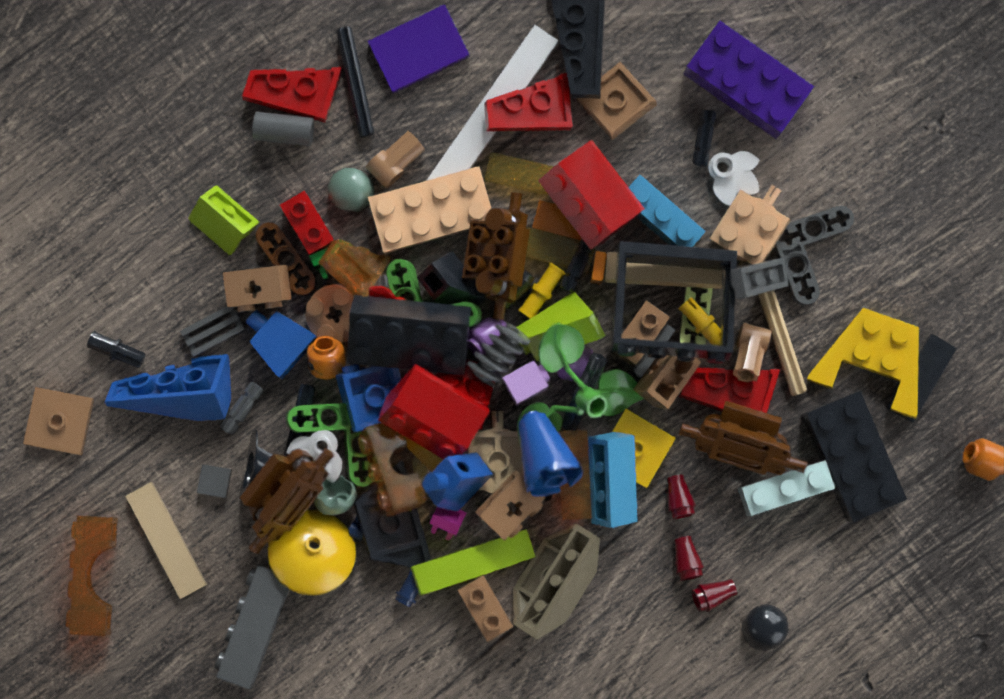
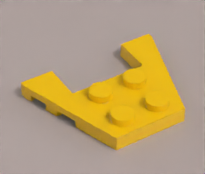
M862 308L809 373L807 381L832 389L841 363L846 362L899 381L900 384L890 410L916 419L918 414L919 327Z

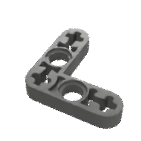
M836 206L790 222L784 230L786 234L796 233L798 230L795 226L799 225V232L804 241L800 242V236L790 241L789 246L785 242L780 243L779 240L774 246L778 258H784L788 287L797 304L802 306L810 305L818 299L820 294L819 286L804 246L844 233L850 229L854 222V214L848 207ZM837 212H839L840 216L847 217V220L843 223L844 227H841L840 223L830 225L828 228L831 232H827L826 222L833 220L837 216ZM809 221H815L820 225L821 232L818 236L812 237L806 233L805 226ZM796 257L802 260L804 264L802 272L793 273L790 271L788 262L791 258ZM805 274L808 275L809 279H804L803 282L807 289L812 288L813 293L809 295L810 300H807L805 296H799L798 292L802 290L801 282L799 281L794 284L793 279L801 278Z

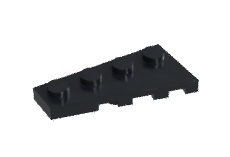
M551 0L572 98L601 99L605 0Z

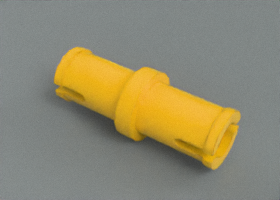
M550 263L538 283L533 284L531 287L533 289L518 311L530 319L537 315L546 300L552 298V291L566 273L553 263Z
M690 297L678 310L696 327L695 331L697 334L701 332L712 345L720 346L721 329L714 322L715 318L712 314L709 316L694 298Z

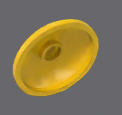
M307 510L290 532L285 531L279 540L269 541L267 556L271 571L286 588L303 595H321L335 590L349 577L356 559V547L353 537L349 534V529L342 521L333 515H324L318 510ZM316 542L319 548L312 549L309 543Z

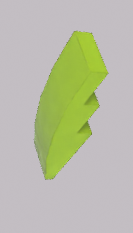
M524 529L520 530L512 538L507 537L505 540L501 537L412 566L411 570L419 595H423L536 556L528 531Z

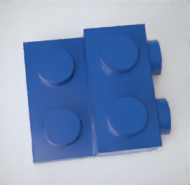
M359 364L342 367L343 373L337 374L336 379L342 403H346L353 432L383 425V423L378 421L386 396L401 381L399 369L378 366L360 368Z

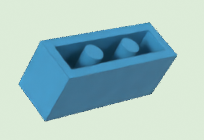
M641 175L629 186V189L645 208L636 217L668 245L694 247L706 232Z
M610 432L588 437L592 524L613 528L637 522L634 435Z

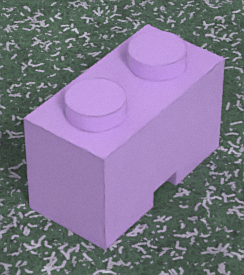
M535 361L503 377V383L516 407L548 389L547 382L550 380L545 368L541 364L537 366Z

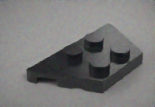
M400 461L354 502V508L369 560L411 568L431 560L404 461Z

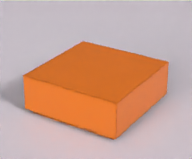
M595 252L590 283H602L607 259L606 252Z

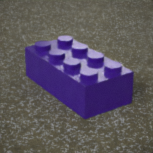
M720 20L688 63L683 73L776 140L815 87Z

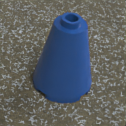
M530 411L524 414L518 426L524 483L527 492L530 491L531 495L535 497L548 496L561 492L560 486L566 483L569 484V487L575 485L582 478V467L546 414L539 413L538 411Z

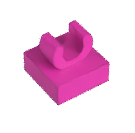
M437 507L429 523L433 525L431 533L435 534L438 528L448 532L445 539L449 541L453 534L457 535L467 512Z

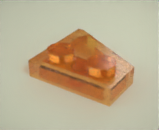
M337 239L332 241L319 263L353 296H368L369 287L375 285L391 258L385 254L377 255L371 253L368 248L362 246L355 247L350 242Z

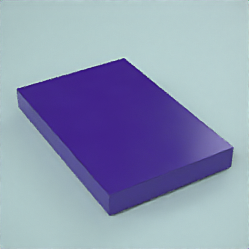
M445 4L368 41L392 93H396L470 57Z

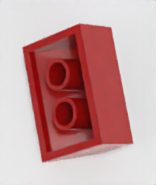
M590 140L560 161L538 180L590 250L606 242L645 210L593 140Z
M415 364L386 396L378 421L444 460L448 456L461 455L468 449L490 409Z

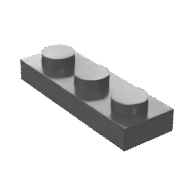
M784 258L772 259L731 270V285L735 291L736 299L747 298L789 286Z

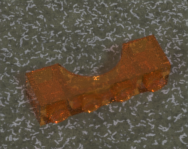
M77 516V521H74L72 524L71 536L72 539H75V551H71L69 561L70 568L74 569L73 580H70L68 583V598H72L71 610H68L66 613V627L70 628L69 635H111L113 605L105 602L97 595L92 586L91 572L97 558L103 552L116 547L118 517Z

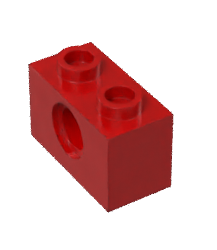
M305 190L280 204L309 255L337 245Z

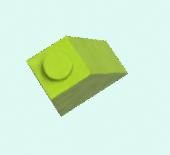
M575 292L570 293L516 327L531 341L528 345L521 344L524 354L531 353L536 361H539L538 348L544 333L553 324L561 323L575 328L582 335L584 345L606 336L594 313Z

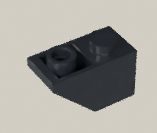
M453 251L432 262L417 277L432 299L442 304L452 305L460 302H472L478 306L486 299L485 295L477 290L475 280L462 278L464 265Z

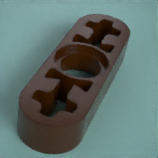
M271 222L260 225L256 231L257 242L274 266H280L278 262L279 255L288 251L294 255V263L287 267L288 273L295 271L301 264L303 268L299 269L298 272L303 278L310 277V280L307 282L308 289L304 290L302 287L297 289L296 285L299 282L294 274H292L289 278L292 291L299 296L312 294L316 289V278L279 226ZM267 229L270 232L277 231L274 238L279 245L283 241L286 243V245L277 248L273 254L270 253V250L275 249L272 243L268 240L265 242L262 240L265 238L264 231Z

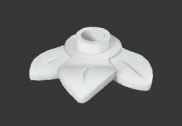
M739 151L733 155L718 153L712 157L708 170L712 178H714L713 191L722 203L730 206L736 197V193L738 194L740 190L749 195L759 192L758 181L751 172L758 164L759 159L747 151ZM718 164H726L727 172H720L717 168Z
M320 430L314 432L311 437L299 436L294 439L286 453L289 454L293 450L300 448L306 450L313 457L314 461L323 451L318 447L317 442L323 440L327 443V449L333 452L334 458L325 467L329 473L326 479L334 483L342 469V459L336 452L338 442L335 435L328 430Z

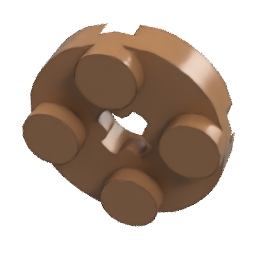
M337 284L327 285L316 291L308 301L305 313L306 322L311 332L317 337L330 336L341 343L347 341L349 312L354 295H357V293ZM334 306L336 310L341 309L343 314L339 316L340 321H335L333 318L330 319L328 317L330 307Z

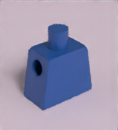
M255 310L246 320V323L257 332L250 340L251 345L272 371L282 380L307 353L310 343L318 338L309 330L277 311L268 320L262 313Z
M478 453L448 456L431 473L425 476L422 487L437 507L459 511L493 476V473Z

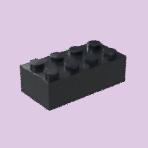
M354 295L349 312L347 363L411 370L416 364L428 372L464 375L468 354L471 307Z
M861 391L801 415L820 461L826 460L835 487L833 491L847 522L858 521L907 500Z

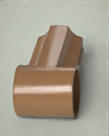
M407 131L386 151L382 150L375 155L366 165V169L386 189L402 176L404 169L423 153L425 148L413 134Z
M743 322L736 343L738 352L733 370V375L738 380L744 382L757 381L763 355L767 351L772 330Z

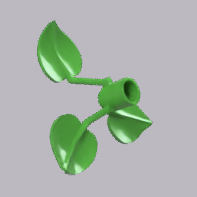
M557 323L553 324L544 333L539 344L538 357L543 368L551 373L557 372L564 367V370L580 387L575 396L577 407L553 405L549 409L545 403L536 402L522 411L518 424L524 414L530 411H538L539 413L546 414L559 432L563 419L556 411L574 412L578 415H582L585 412L593 418L602 415L614 416L644 398L633 390L637 385L635 379L620 369H611L604 372L599 378L598 389L594 390L591 387H587L568 365L576 362L581 357L584 350L583 337L575 328ZM517 424V431H518V437H519V443H520L519 426H518V424Z

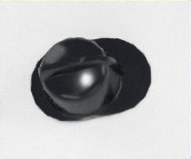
M256 429L253 430L250 438L246 472L241 484L239 497H241L272 456L271 453L258 447V433Z

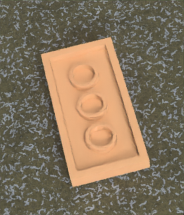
M479 166L368 197L384 254L468 231L471 220L485 221L486 214L491 209Z

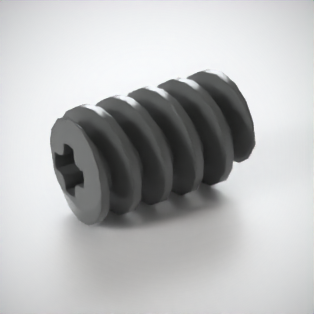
M507 323L506 327L499 324L495 326L500 335L497 336L490 333L488 336L493 344L482 343L481 345L486 353L475 352L474 355L479 361L478 364L471 361L467 363L479 379L494 388L493 381L500 382L502 380L500 372L507 373L509 371L507 363H515L516 357L513 353L521 354L523 352L521 344L528 345L531 342L522 331L510 323Z

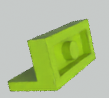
M217 185L199 197L188 217L191 223L229 255L236 251L242 239L254 231L259 224L256 218Z

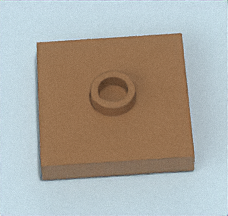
M621 62L602 76L601 99L576 98L577 102L612 140L657 105L656 100Z
M35 387L23 444L82 455L94 398Z

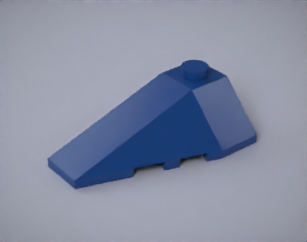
M228 354L200 356L191 359L192 364L175 368L173 364L166 366L164 372L150 376L148 373H142L112 382L105 404L109 407L194 421L225 419L231 402Z

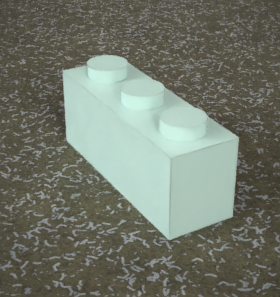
M825 460L807 465L804 474L792 470L783 473L781 476H773L740 487L738 491L746 515L752 516L835 489Z

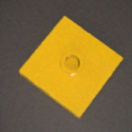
M625 409L612 432L634 435L636 483L647 488L676 438Z

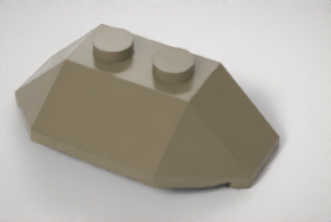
M576 523L567 529L544 538L535 552L536 557L531 559L513 588L515 615L513 617V624L538 640L568 620L597 572L600 538Z

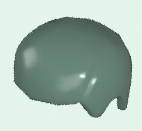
M342 168L332 175L327 186L329 199L341 210L362 211L370 204L368 197L375 194L373 181L366 173L356 168Z
M340 476L334 483L325 479L322 483L324 489L313 502L315 508L322 514L338 515L345 513L353 507L357 492L353 482L346 480L343 476Z

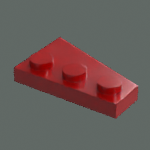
M331 67V70L305 68L304 71H286V69L250 70L242 98L244 101L302 117L314 118V120L326 123L342 68Z
M567 72L558 75L556 78L537 82L533 86L521 90L517 89L486 100L484 103L486 131L570 130L573 125Z
M697 368L681 390L679 397L722 411L725 401H729L767 413L780 369L760 370L757 381L744 382L738 380L733 375V370Z

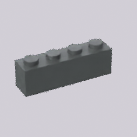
M262 564L258 565L257 569L252 568L248 575L246 585L250 586L247 596H241L235 611V613L239 614L236 625H230L225 637V641L229 642L226 652H220L214 667L218 670L217 678L246 689H251L254 686L289 589L277 580L271 568Z

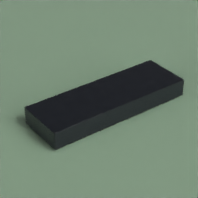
M934 334L929 335L918 354V414L957 350L956 347ZM896 392L887 406L889 410L891 409ZM894 412L910 423L915 421L913 418Z

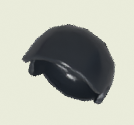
M763 604L753 608L742 623L744 640L752 648L760 651H767L778 647L783 643L789 631L787 616L778 607L770 604Z

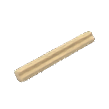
M772 290L758 294L769 329L772 330L771 335L792 396L803 394L807 388L775 291Z

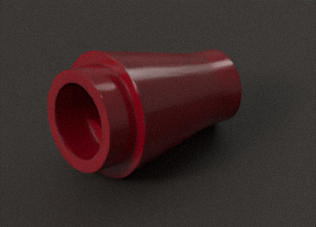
M684 475L668 477V513L672 514V519H682L695 515L694 508L697 506L685 482Z
M691 536L675 539L676 575L680 576L681 581L702 577V569L705 567L692 542Z
M729 579L721 582L699 584L696 589L691 591V594L699 612H710L731 597L737 596V588L733 580Z

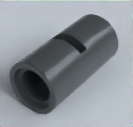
M265 112L255 113L253 140L311 147L314 135V118Z

